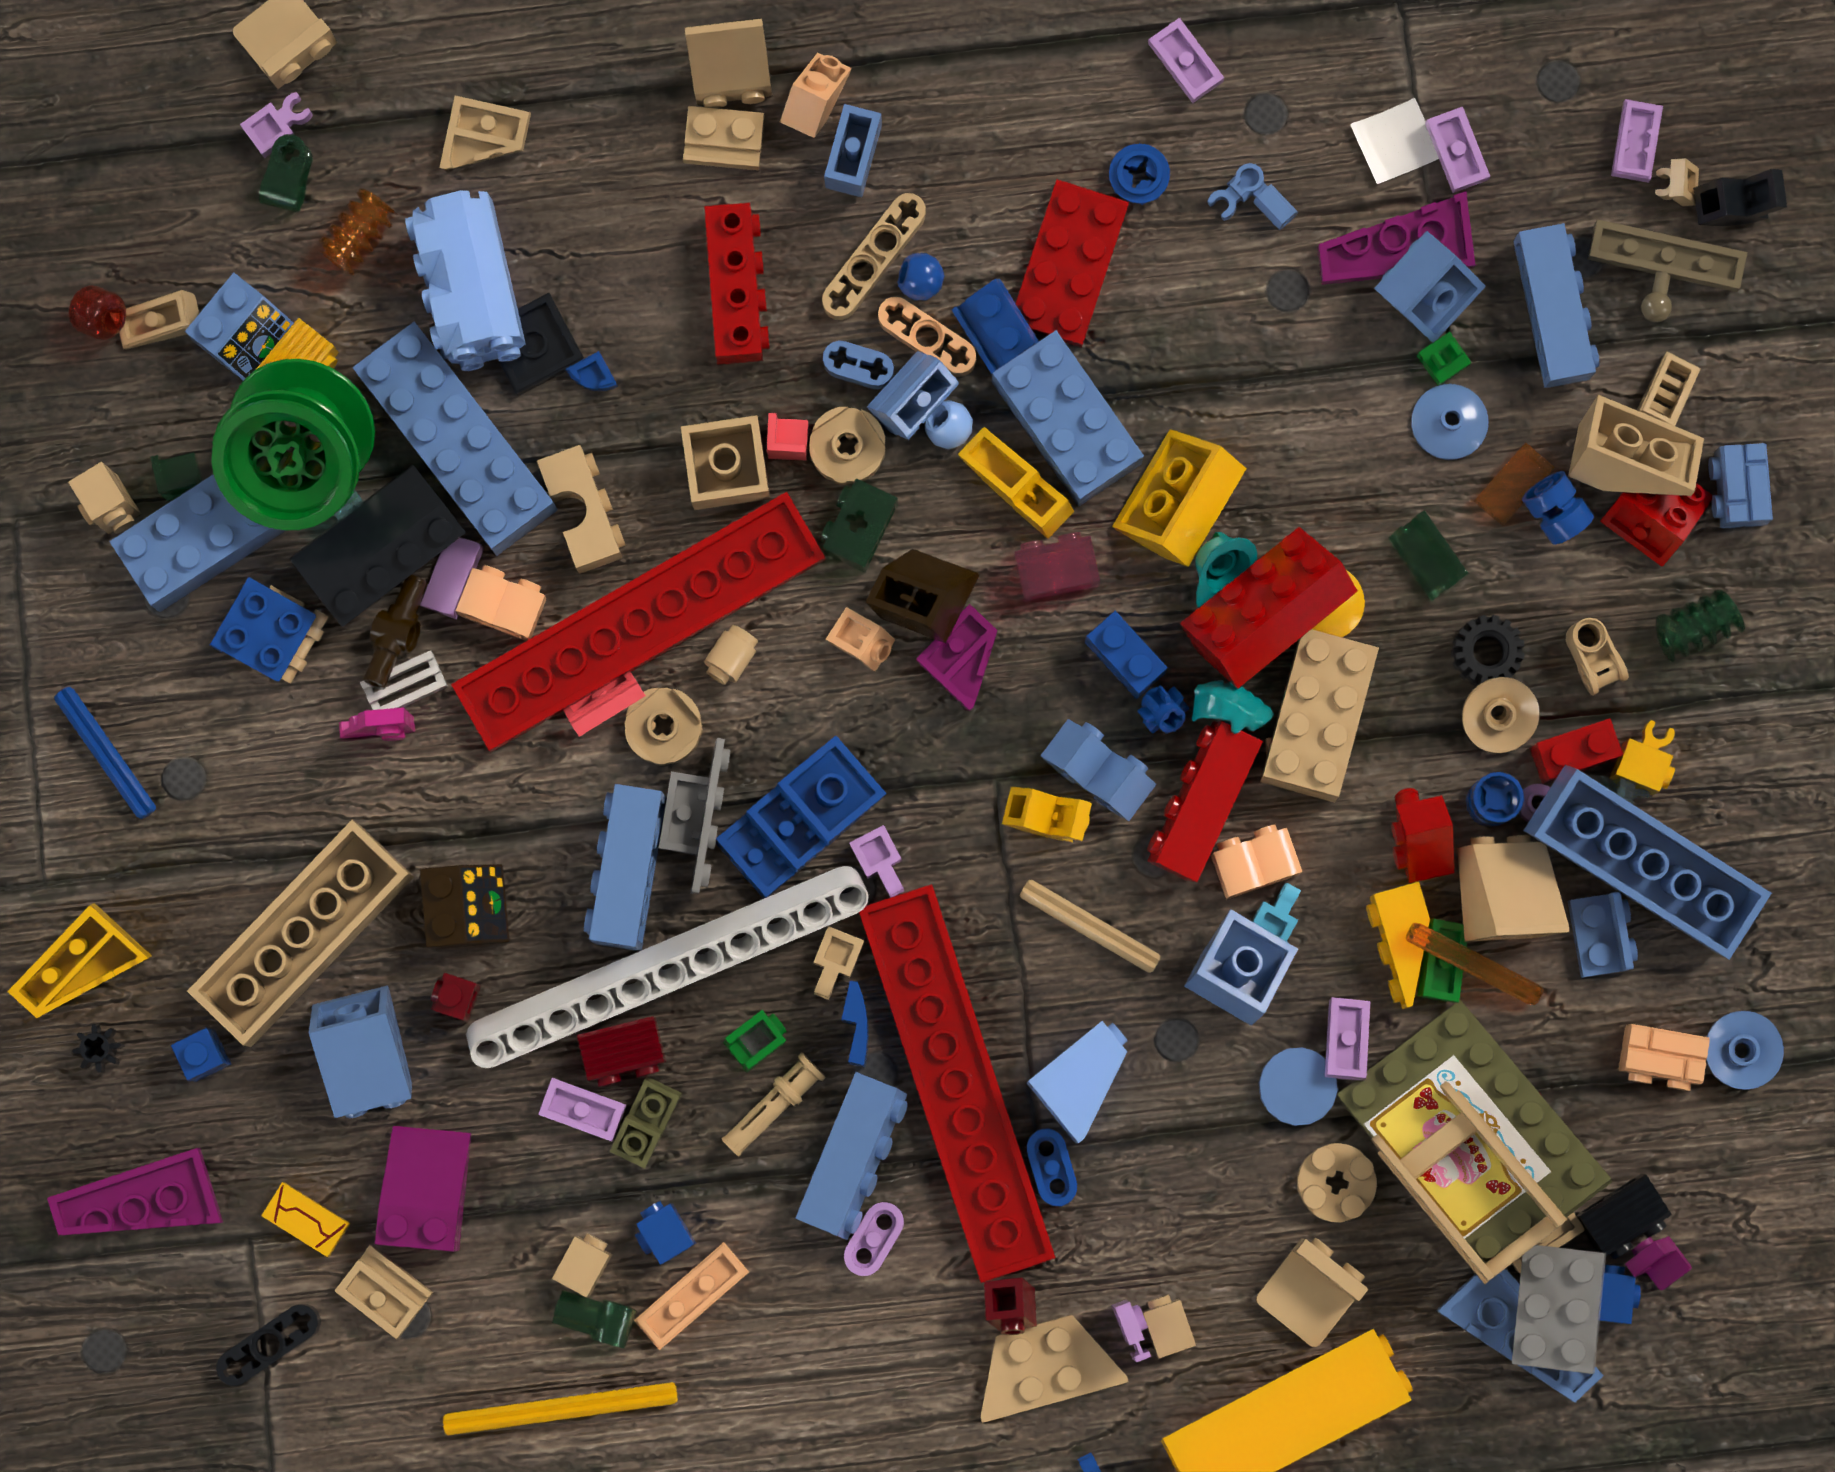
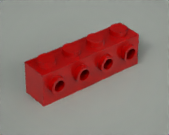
M750 203L704 206L717 364L763 361V350L770 349L768 326L761 327L760 312H767L765 289H758L757 275L764 274L762 251L755 252L754 237H761L759 214H752Z
M1212 721L1210 726L1206 725L1197 740V746L1200 749L1194 761L1189 760L1180 777V781L1184 782L1178 796L1173 795L1165 808L1164 816L1167 817V820L1162 830H1157L1149 842L1147 851L1151 854L1147 862L1186 881L1198 882L1263 743L1262 740L1242 730L1239 733L1233 734L1231 732V725L1224 721Z

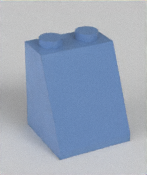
M388 985L312 1005L309 1036L334 1118L342 1116L356 1118L367 1113L369 1109L381 1106L384 1108H395L404 1104L406 1100L411 1099V1076Z

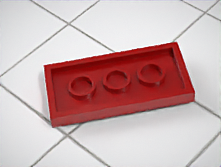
M1056 179L1015 303L1034 333L1047 337L1057 330L1065 343L1082 348L1129 202Z

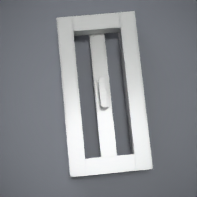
M430 650L395 666L389 680L426 663L430 665L429 668L394 683L384 690L381 689L374 693L372 689L374 687L364 681L360 682L372 709L406 707L447 688L448 685L433 652ZM431 676L435 677L436 682L390 703L380 706L378 702Z

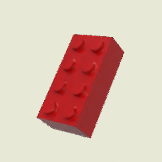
M1298 527L1206 603L1196 609L1180 625L1197 652L1238 689L1358 592L1342 562L1302 528Z

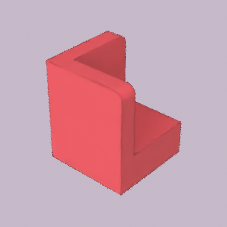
M769 413L767 433L768 459L807 461L808 420L778 419L777 413Z

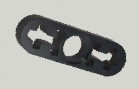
M308 1304L292 1306L232 1347L217 1362L216 1370L220 1380L230 1386L244 1384L312 1338L319 1331L321 1325L318 1311ZM296 1312L301 1316L309 1314L311 1320L307 1323L308 1332H305L303 1329L295 1330L288 1335L294 1340L289 1345L285 1333L277 1327V1324L282 1322L283 1328L286 1329L296 1322V1317L294 1316ZM266 1333L274 1334L280 1343L278 1352L273 1356L263 1355L258 1348L260 1337ZM249 1344L252 1356L261 1365L256 1368L255 1362L250 1361L242 1367L243 1376L241 1378L237 1374L229 1375L227 1373V1369L231 1366L229 1359L232 1357L237 1361L249 1355L244 1350V1347Z

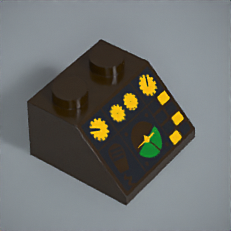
M502 864L455 865L420 869L427 948L437 950L510 942Z

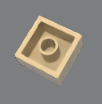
M757 415L681 426L691 503L694 510L770 499Z

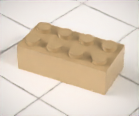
M1313 629L1298 640L1262 771L1261 783L1336 802L1341 792L1379 647Z

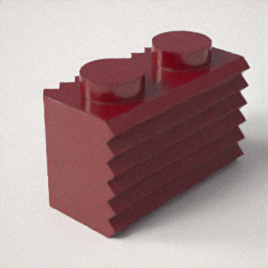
M654 1016L577 1035L587 1080L590 1082L597 1080L598 1087L621 1082L620 1074L632 1071L636 1072L637 1078L660 1072L658 1065L666 1063L656 1017Z

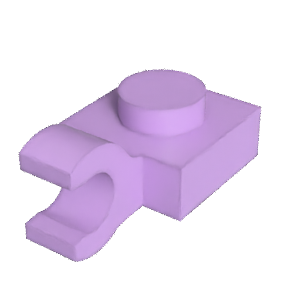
M884 825L849 843L867 879L878 874L890 898L905 892L892 867L902 862V859Z

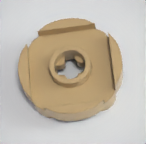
M848 407L831 409L823 414L813 427L809 443L811 460L822 476L834 481L838 485L863 482L877 472L885 458L884 431L877 419L862 409L861 411ZM845 436L848 440L855 438L858 441L854 446V454L849 455L847 452L841 454L837 450L841 446L839 441L841 437Z
M651 688L644 691L646 696L630 705L626 713L625 736L629 746L641 759L659 766L676 764L686 759L696 749L703 731L701 715L696 704L688 695L680 690ZM660 716L663 720L669 717L673 719L674 722L670 726L671 734L666 736L664 733H661L657 736L653 732L657 727L654 722L657 717Z
M1342 1143L1328 1144L1315 1149L1303 1160L1297 1175V1189L1305 1206L1316 1217L1330 1222H1345L1362 1215L1371 1205L1377 1188V1178L1372 1162L1357 1148ZM1336 1171L1343 1173L1342 1178L1348 1181L1346 1189H1340L1336 1195L1331 1193L1332 1186L1326 1184L1327 1177H1334Z

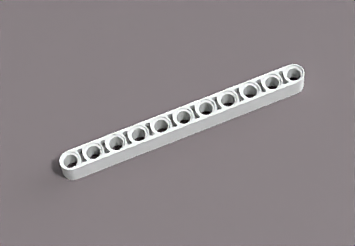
M842 866L480 1018L468 1027L466 1033L472 1061L481 1068L498 1066L857 914L865 908L869 899L862 878L857 870L852 867ZM848 887H854V889L849 893H841L844 889ZM818 902L815 907L804 909L808 904ZM774 918H782L778 923L768 924ZM739 933H746V935L740 939H732L735 935ZM704 948H709V949H710V950H709L708 952H706L705 954H701V955H700V954H696V953H697L698 951H700L701 949H704ZM665 964H674L669 969H660ZM638 979L634 984L624 985L628 980ZM592 995H602L598 999L588 1000ZM557 1010H566L561 1015H551ZM522 1025H528V1026H529V1027H528L527 1029H525V1030H521V1031L515 1030L516 1028H518L519 1026H522ZM483 1041H493L486 1046L479 1045Z

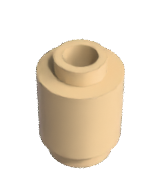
M732 625L728 631H723L704 660V663L709 667L706 673L721 684L726 685L728 680L736 683L756 653L754 647L758 640L744 629Z

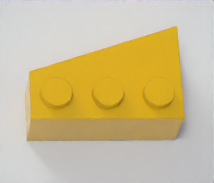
M93 903L83 911L7 992L33 1016L38 1018L141 963L152 955L100 907Z

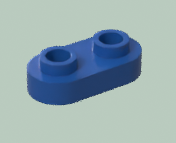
M1038 1130L1029 1138L1026 1149L1039 1195L1049 1205H1066L1076 1195L1077 1181L1065 1140L1055 1130ZM1049 1141L1052 1143L1054 1150L1050 1156L1040 1154L1038 1147L1041 1142ZM1054 1179H1061L1064 1182L1065 1188L1060 1194H1054L1050 1190V1183Z

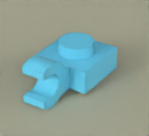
M1284 883L1274 905L1272 906L1262 901L1252 922L1287 942L1298 922V919L1288 914L1301 890L1289 883Z

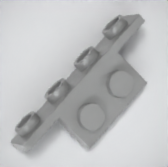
M717 738L715 741L709 778L672 771L670 774L658 849L696 855L690 894L698 895L700 886L708 888L711 864L704 862L707 848L714 849L718 826L711 825L713 810H721L724 788L717 787L719 772H727L730 749L724 748L725 739Z

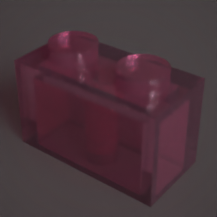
M1074 532L1059 536V542L1044 545L1043 540H1035L1021 544V550L1014 551V561L1023 602L1099 587L1100 577L1091 536L1081 537L1080 532Z

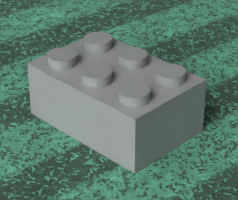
M1535 1245L1522 1256L1512 1364L1588 1374L1595 1373L1606 1253Z

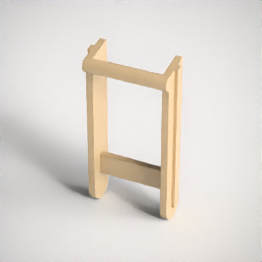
M1445 1081L1440 1085V1088L1460 1114L1400 1160L1378 1134L1371 1140L1379 1150L1378 1155L1479 1279L1486 1284L1567 1221V1218L1459 1090L1456 1091L1449 1082ZM1475 1133L1480 1136L1546 1215V1217L1487 1263L1482 1261L1416 1180Z

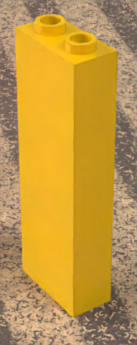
M1372 1329L1162 1438L1161 1442L1176 1472H1277L1408 1404L1411 1401L1408 1393L1412 1392L1413 1388L1403 1370L1396 1372L1390 1360L1394 1353L1386 1337L1383 1334L1377 1336L1375 1330Z

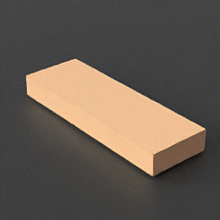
M723 1242L634 1321L653 1344L661 1350L750 1271L727 1244Z

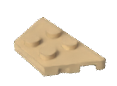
M1071 1314L1039 1323L1037 1327L1025 1328L1023 1334L996 1335L980 1418L982 1423L1129 1381L1126 1374Z

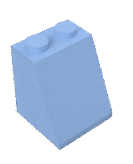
M1101 1021L1027 1082V1085L1075 1144L1080 1143L1086 1137L1127 1053V1050L1122 1046L1127 1042V1039L1114 1023L1107 1027Z

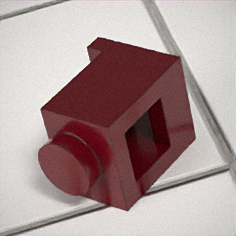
M444 973L442 979L437 980L431 996L433 1005L431 1010L469 1022L481 985Z

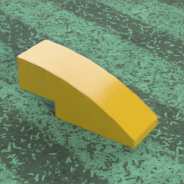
M983 427L958 453L959 457L990 488L1047 539L1073 514L1074 510L1069 500L1041 478L1035 468L987 428Z

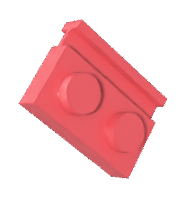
M629 671L622 677L563 711L580 737L646 695L631 671Z

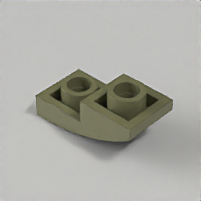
M647 1076L629 1114L625 1117L610 1152L645 1169L682 1093Z

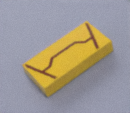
M285 1182L281 1183L261 1215L326 1257H330L350 1225L348 1221Z

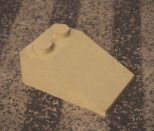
M762 19L685 28L697 105L704 104L706 108H720L726 106L728 101L742 100V103L756 104L763 102L765 97L772 96Z
M1597 395L1579 423L1568 477L1602 491L1692 496L1696 488L1704 438Z

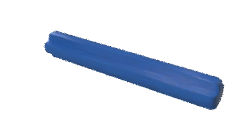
M66 687L54 696V700L133 813L140 819L148 817L156 810V805L83 701L71 687Z

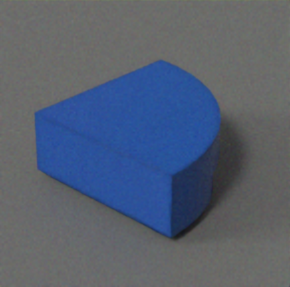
M599 351L565 369L575 383L588 390L607 391L618 387Z

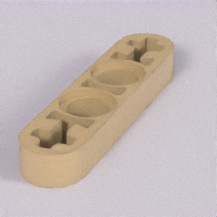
M905 193L898 196L825 289L822 296V305L825 313L830 318L845 320L853 315L922 226L925 220L926 207L924 201L919 196L913 193ZM914 204L916 205L915 214L918 217L914 219L909 216L903 222L902 230L907 231L903 235L895 226L902 217L900 207L903 205L908 208ZM892 219L895 225L887 222ZM883 232L893 234L897 240L896 246L887 252L881 251L875 246L876 237ZM859 262L870 264L874 270L872 277L867 281L856 280L851 273L854 265ZM843 279H846L853 288L861 292L857 295L852 289L846 297L848 307L845 309L839 306L836 310L832 309L833 300L830 297L833 294L840 297L847 289L846 284L841 282Z

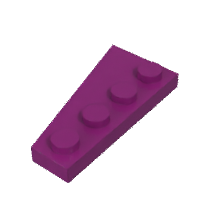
M195 1148L47 1198L58 1235L223 1223L200 1148Z

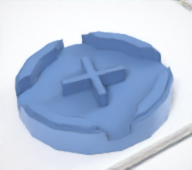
M1303 1047L1285 1049L1274 1055L1263 1067L1258 1082L1260 1099L1267 1111L1278 1121L1293 1126L1312 1124L1323 1118L1334 1105L1338 1091L1337 1079L1325 1077L1326 1059L1318 1052Z

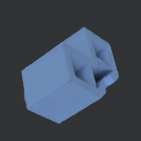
M1067 719L1041 754V757L1073 784L1077 783L1085 791L1092 794L1095 801L1118 816L1130 821L1156 786V783L1145 774L1148 767L1132 755L1125 759L1112 752L1101 742L1104 735L1091 724L1085 722L1083 726H1080Z

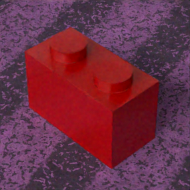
M1611 718L1537 742L1530 747L1542 784L1556 780L1565 764L1584 771L1623 756Z

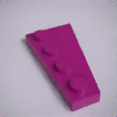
M1466 191L1453 195L1452 198L1428 204L1408 214L1392 217L1375 226L1362 228L1320 243L1317 250L1322 285L1382 279L1383 275L1393 268L1408 252L1411 244L1420 239L1426 231L1454 253L1469 269H1474L1476 264Z

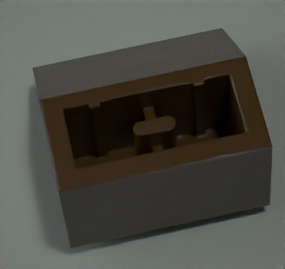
M911 549L882 568L866 603L881 619L946 643L980 575L972 570Z

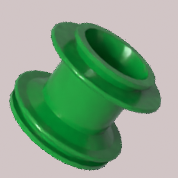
M283 359L256 369L243 380L235 392L231 407L218 423L213 436L211 462L214 478L220 491L240 514L268 528L302 530L314 527L328 520L345 506L354 493L359 473L369 461L372 453L375 427L369 405L360 390L346 376L316 361ZM284 421L294 422L296 427H289ZM314 434L320 442L311 440L309 435ZM291 446L295 448L293 453L287 451Z

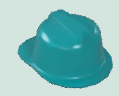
M1215 532L1212 539L1199 549L1195 558V567L1199 575L1196 591V605L1198 608L1257 561L1258 552L1255 544L1245 538H1232L1222 532Z

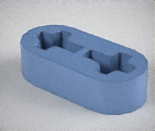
M846 341L832 342L823 352L825 370L835 378L871 389H882L894 376L892 360L882 352ZM840 350L845 351L846 358L856 362V365L843 363L840 369L835 368L834 360L830 356H837ZM876 361L883 363V370L887 374L879 375L877 380L871 379V372L860 368L861 364L874 367Z

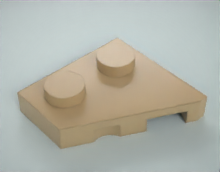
M455 96L439 168L450 170L523 151L531 113Z

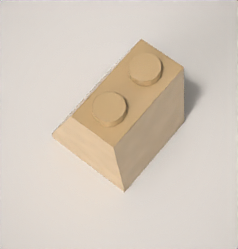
M1530 835L1507 837V843H1495L1494 837L1471 838V845L1457 848L1465 942L1532 939L1569 932L1568 920L1545 844L1542 842H1531Z

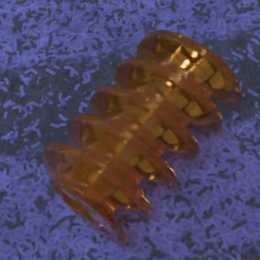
M362 188L357 191V196L362 203L351 200L347 204L352 215L343 212L338 215L343 228L333 224L328 228L334 239L324 236L319 239L324 249V252H320L330 262L351 276H354L356 273L349 263L351 261L360 264L365 262L359 250L363 249L373 252L374 248L368 239L373 237L382 240L384 237L377 227L382 225L391 228L393 224L387 217L388 213L398 215L379 197Z

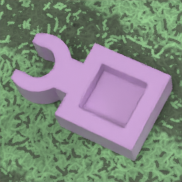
M297 92L288 95L283 102V107L278 111L270 102L240 124L264 158L295 137L289 127L293 124H305L312 118L313 114L309 108L298 114L292 112L293 106L301 101Z

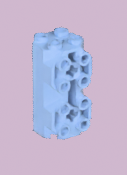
M461 190L430 198L424 202L425 211L422 212L417 207L413 210L412 217L405 218L409 238L411 241L415 240L419 253L413 254L418 276H423L426 287H429V289L422 290V299L426 312L432 314L435 326L430 327L433 345L436 350H440L443 359H448L451 364H460L462 371L479 369L484 366L483 362L495 359L501 362L515 360L521 356L520 348L526 345L493 200L488 192L478 191L480 198H471L469 191Z

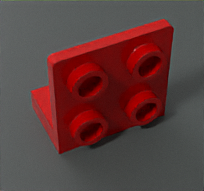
M1696 484L1692 496L1622 492L1600 522L1663 567L1685 541L1712 501L1713 496L1698 484Z

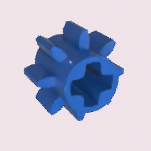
M1162 686L1150 689L1143 696L1141 702L1143 708H1140L1138 713L1144 719L1143 723L1151 733L1156 732L1160 728L1165 734L1176 731L1183 725L1185 721L1184 712L1189 710V707L1183 701L1184 697L1176 687L1173 686L1167 692Z

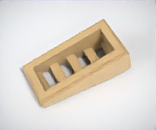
M1666 351L1637 411L1675 426L1701 368ZM1669 370L1685 378V382L1683 383L1665 374L1666 371ZM1660 384L1678 392L1679 394L1676 395L1660 387ZM1656 398L1659 401L1671 406L1672 408L1669 409L1653 401V399Z

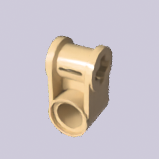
M1585 618L1576 622L1568 629L1565 639L1567 646L1578 667L1581 680L1592 696L1598 694L1600 688L1617 680L1621 682L1628 680L1629 676L1624 661L1615 649L1606 627L1601 621L1595 618ZM1581 627H1587L1594 633L1595 641L1592 647H1587L1580 643L1578 631ZM1609 668L1608 672L1600 676L1597 675L1599 671Z

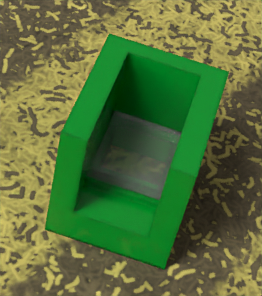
M762 1009L728 1035L723 1043L744 1071L748 1073L785 1044L786 1039L783 1037V1034L787 1031L775 1014L772 1013L767 1016Z

